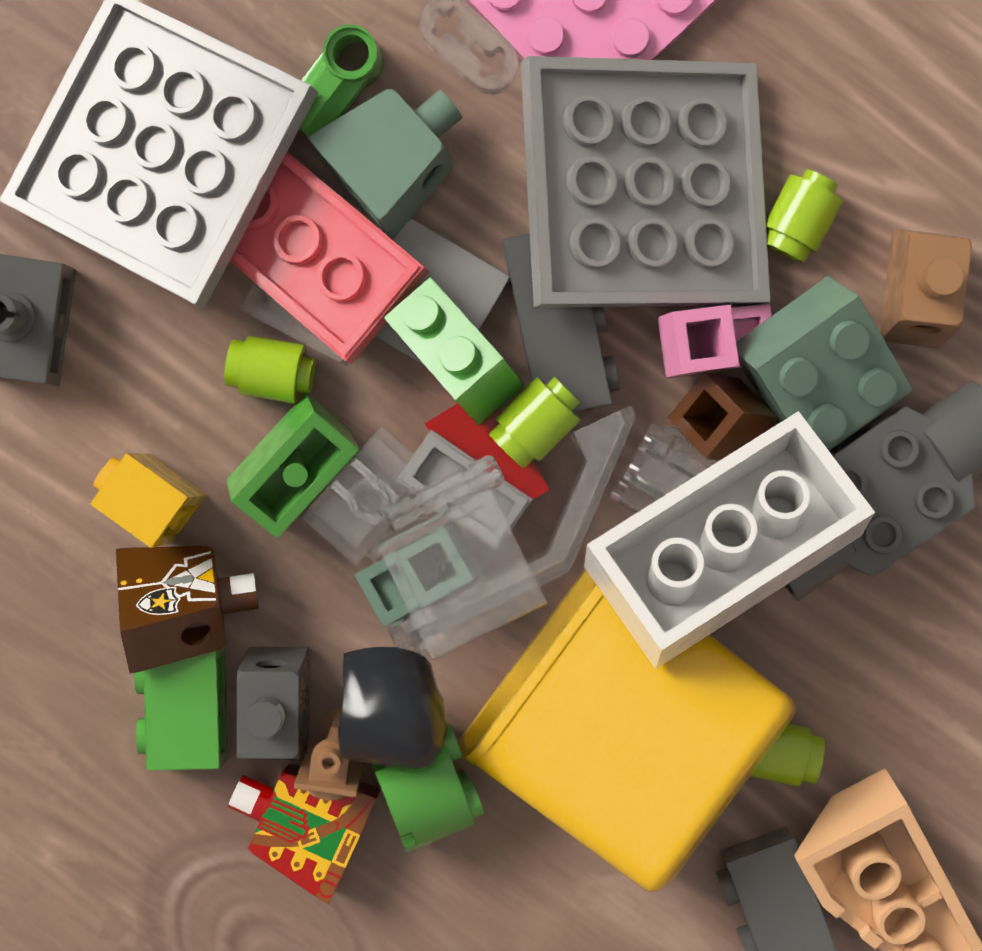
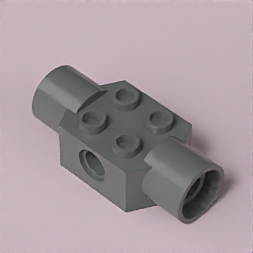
M974 381L967 382L922 414L907 406L891 408L829 450L875 511V514L861 537L784 586L795 600L800 601L848 567L862 574L875 577L976 508L973 482L982 476V387Z

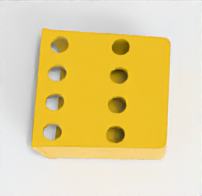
M584 569L458 740V745L462 758L470 764H475L642 889L648 892H656L674 880L793 719L796 713V706L794 700L711 634L655 669L592 577Z

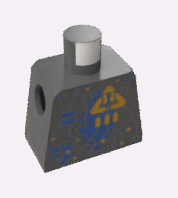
M249 647L237 671V759L303 760L309 746V647ZM264 666H281L279 668H262Z

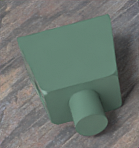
M386 89L314 132L308 137V140L320 160L383 232L392 239L451 172L453 163L446 147L439 138L463 117L454 103L441 90H438L413 111L394 89Z

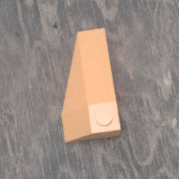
M886 768L833 795L794 854L796 861L823 908L834 917H841L857 930L861 938L875 950L879 948L881 951H982L981 940L911 809Z

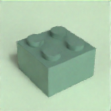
M829 276L736 342L739 364L764 404L778 417L776 423L779 424L799 411L828 451L913 391L860 297Z

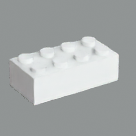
M798 411L588 543L584 567L653 667L657 669L861 537L875 511Z

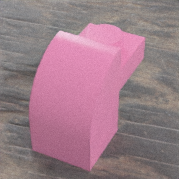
M770 303L731 308V305L675 311L657 317L666 378L742 369L739 364L736 342L772 316Z

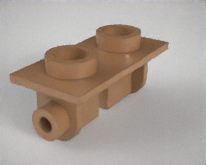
M342 708L330 711L325 717L322 739L310 740L294 782V789L307 790L312 796L323 800H339L345 796L356 797L366 763L341 758L338 745V727Z

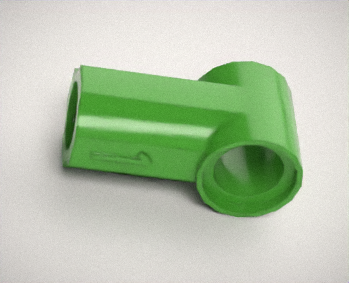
M346 24L333 30L324 43L322 54L303 77L302 81L310 84L318 92L299 128L307 136H311L314 132L343 116L364 88L372 85L380 77L384 67V56L380 46L366 29L358 25ZM353 43H362L368 46L369 55L363 67L355 71L341 69L340 55L343 49Z

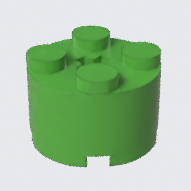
M447 723V734L442 751L433 765L412 769L371 764L406 853L475 825L473 818L484 814L482 804L472 781L468 780L464 769L456 772L452 761L462 758V753L449 723Z

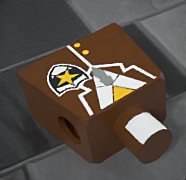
M209 546L131 547L116 549L120 634L129 673L145 671L220 650L226 644L223 614L259 609L254 573L219 578L215 552Z

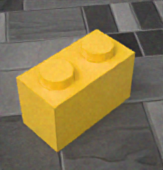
M126 453L122 460L116 456L112 457L99 472L93 483V486L99 492L90 505L144 544L154 548L171 544L176 540L207 494L151 454Z

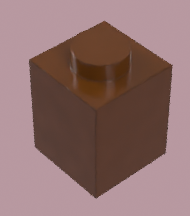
M704 372L667 419L705 459L722 460L768 431L778 417L740 378Z

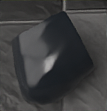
M371 647L344 653V696L338 727V745L341 758L398 768L420 769L433 765L442 751L448 724L445 716L444 699L438 690L432 665L428 659L414 651L397 647Z

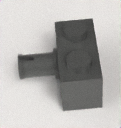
M0 254V378L60 386L76 269L58 262Z

